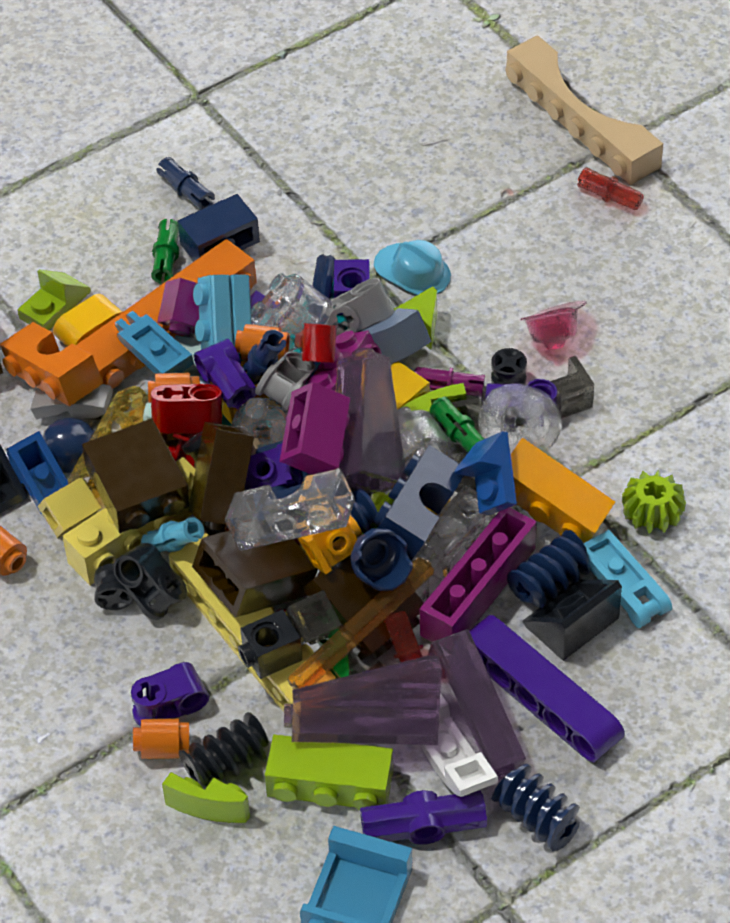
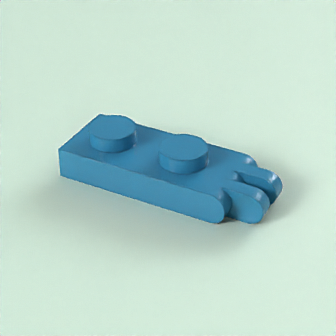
M131 311L126 315L131 325H128L123 319L115 322V326L119 331L117 337L120 342L155 374L182 373L195 364L192 354L147 314L140 317L134 311Z

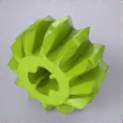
M659 470L652 476L642 471L639 479L630 477L627 488L622 493L625 519L632 520L634 529L645 526L649 534L654 528H659L665 533L669 525L677 526L686 507L683 485L675 483L673 474L665 478L661 477Z

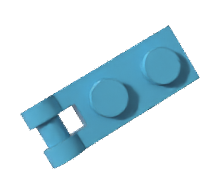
M610 530L584 543L592 573L599 580H619L622 586L621 606L628 612L630 620L637 628L650 623L651 617L654 615L662 616L672 610V603L668 595ZM645 595L650 601L642 604L638 598Z

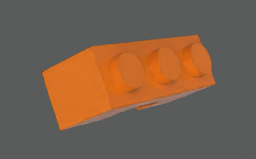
M35 322L30 323L0 343L4 354L2 359L3 365L12 376L15 377L17 375L32 388H39L51 399H57L69 407L103 384L92 354L74 344L60 351L53 332Z

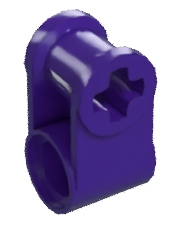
M189 662L177 663L169 669L137 680L130 692L132 702L134 703L132 709L133 719L139 726H141V719H176L184 715L193 714L205 707L210 698L193 664ZM146 688V696L143 697V689ZM156 708V716L153 717V709Z

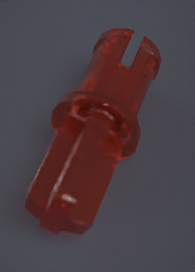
M585 167L578 177L579 182L577 186L579 188L601 196L605 202L612 200L633 210H638L643 202L644 195L640 191L619 183V179L615 176L610 178Z
M400 611L387 616L384 622L396 654L393 656L394 659L399 658L410 686V691L433 683L420 650L424 648L423 644L418 645L407 613Z

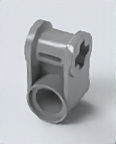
M372 278L329 300L322 309V318L326 325H337V337L343 332L353 331L356 333L370 325L386 320L394 313V308L380 279ZM342 312L345 320L338 323L336 315Z
M289 351L266 370L256 387L255 393L259 396L262 394L281 404L283 411L288 412L291 392L307 385L315 365L312 361H302L301 353Z

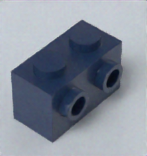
M238 194L220 200L177 221L180 245L193 261L203 256L225 239H228L241 250L260 242L258 218Z

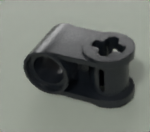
M142 543L117 558L114 563V574L118 582L125 587L137 602L141 611L153 620L162 619L168 613V608L173 603L182 602L187 596L188 590L183 579L174 572L154 545ZM174 586V589L170 592L168 589ZM155 599L157 602L151 605L150 602Z

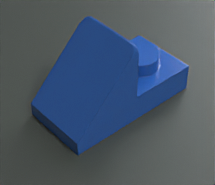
M40 431L6 449L11 466L20 483H23L37 508L44 498L69 484Z
M501 431L475 443L454 471L456 474L475 477L479 514L492 515L517 504L508 432Z

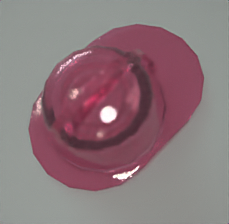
M574 301L550 307L532 316L521 318L520 321L525 322L533 342L544 344L548 350L561 349L564 347L567 339L576 335L578 309L585 306L587 301Z

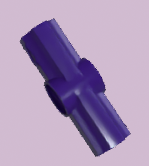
M421 790L407 795L402 802L360 808L363 834L389 842L409 839L414 844L427 845L439 841L444 837L445 833L487 827L486 805L481 790L462 797L456 794L437 796L433 791Z

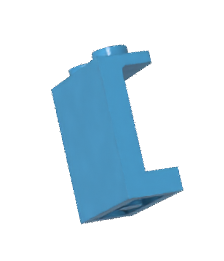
M333 825L328 838L329 853L309 903H304L300 910L301 923H393L413 869L412 848Z

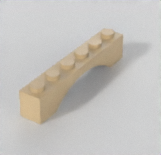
M536 35L507 51L505 71L508 79L525 91L532 101L542 106L552 119L560 122L574 138H578L587 146L594 156L599 157L605 162L615 175L622 177L629 185H632L661 168L663 143L642 125L607 117L581 102L568 89L561 77L558 66V52L541 37Z

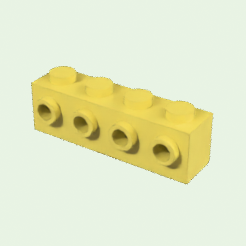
M182 457L176 461V464L188 484L190 502L195 468ZM104 508L62 536L67 562L89 585L95 583V570L105 564L115 563L117 558L140 545L142 536L144 534L147 535L146 532L157 530L162 524L169 521H184L192 513L188 511V508H185L176 515L164 516L148 522L139 529H130L119 533L110 514Z

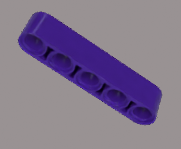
M493 615L487 616L459 639V645L463 653L474 665L588 761L596 762L624 738L625 731L622 724L610 711Z

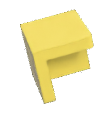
M78 478L44 498L38 505V508L58 538L98 513L101 506L84 479Z

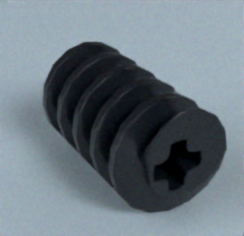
M247 712L243 716V722L240 719L231 721L230 730L226 727H220L216 731V738L208 734L202 739V745L196 742L190 744L189 754L184 750H179L178 753L188 775L196 780L205 790L211 778L226 783L223 772L225 770H228L234 777L239 776L240 773L237 765L239 762H242L249 770L253 768L251 758L253 754L262 762L267 760L265 747L268 746L269 741L262 724L251 712Z

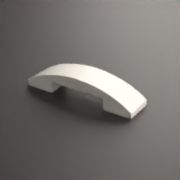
M433 682L397 695L402 712L422 751L438 776L453 793L462 797L498 783V776L481 752L477 754L474 752L451 718L449 705Z

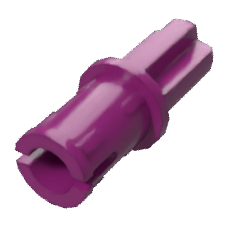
M416 367L414 370L415 373L430 382V390L463 383L466 395L478 396L479 398L483 396L485 375L454 372V368L451 367L449 371Z

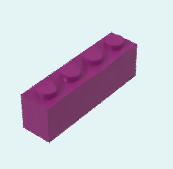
M510 507L498 512L419 609L420 636L453 653L459 646V639L475 626L508 584L507 574L511 570H517V567L522 562H526L536 549L537 521Z

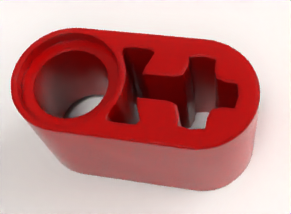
M173 384L155 387L151 391L152 419L159 432L166 434L199 433L203 430L204 421L222 424V391L218 386L212 384Z

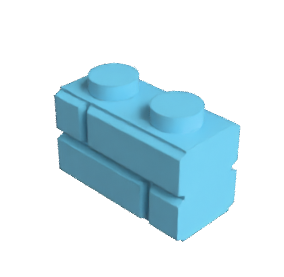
M208 275L198 278V284L194 287L193 298L195 304L199 305L200 320L196 323L195 335L197 340L201 342V350L227 338L235 347L237 331H243L245 324H251L249 275Z

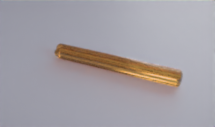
M422 557L415 559L412 571L403 585L393 591H381L288 676L287 681L291 688L302 695L313 687L434 574L435 570L431 562Z

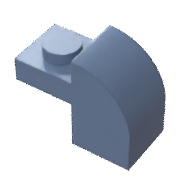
M397 308L386 320L361 330H369L374 342L381 350L385 365L400 361L432 342L419 310Z

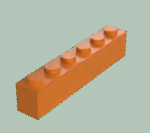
M225 239L167 280L183 278L198 283V278L208 275H249L251 290L257 284L255 260L228 239ZM166 282L76 345L93 355L103 384L110 385L113 389L133 372L146 366L120 342L117 337L119 331L115 326V322L123 319L128 325H131L126 315L134 311L140 317L147 314L157 323ZM157 323L175 339L177 334L169 332V326Z

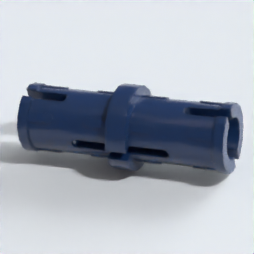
M166 157L159 162L158 165L166 171L157 168V174L173 186L175 193L181 197L184 195L199 210L213 204L207 196L211 200H215V194L198 181L196 174L192 171L184 170L172 157Z
M277 330L265 332L258 346L255 344L249 351L248 361L242 367L254 385H257L266 370L278 361V354L286 346V339L281 340L284 335Z

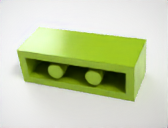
M273 734L265 771L267 797H274L283 802L298 800L314 802L324 807L339 805L355 807L358 810L362 807L388 804L394 772L393 748Z

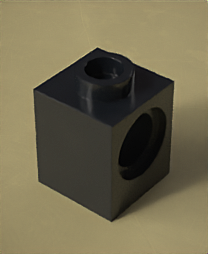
M283 609L240 628L242 645L238 646L240 657L247 668L251 666L254 668L260 679L303 660L301 637Z

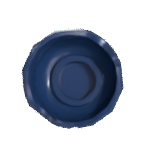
M63 418L49 425L44 431L43 438L62 472L74 473L81 471L84 465L82 444L96 439L97 435L88 423L77 418Z
M372 528L357 538L351 552V564L356 577L377 591H393L403 585L413 568V562L409 559L407 553L408 544L400 535L387 528Z

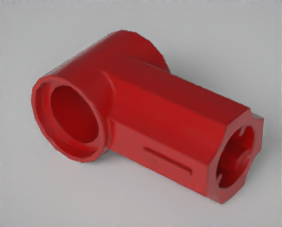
M304 323L303 331L295 335V347L302 352V361L335 362L337 325Z

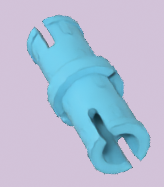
M195 517L187 518L181 522L169 521L162 524L157 530L146 532L147 535L144 534L142 536L141 544L149 543L154 545L160 552H176L183 549L188 543L199 541L204 535V526Z

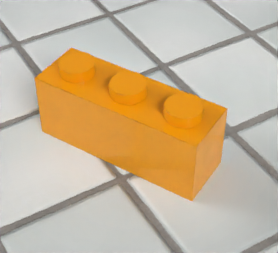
M523 437L512 451L511 461L517 505L527 511L534 520L546 524L559 533L560 536L565 530H571L583 543L589 541L610 512L615 501Z

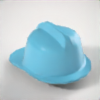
M413 240L388 245L375 256L374 268L376 272L384 279L414 295H418L432 286L437 290V294H439L450 283L451 272L448 265L443 261L439 249L428 241Z

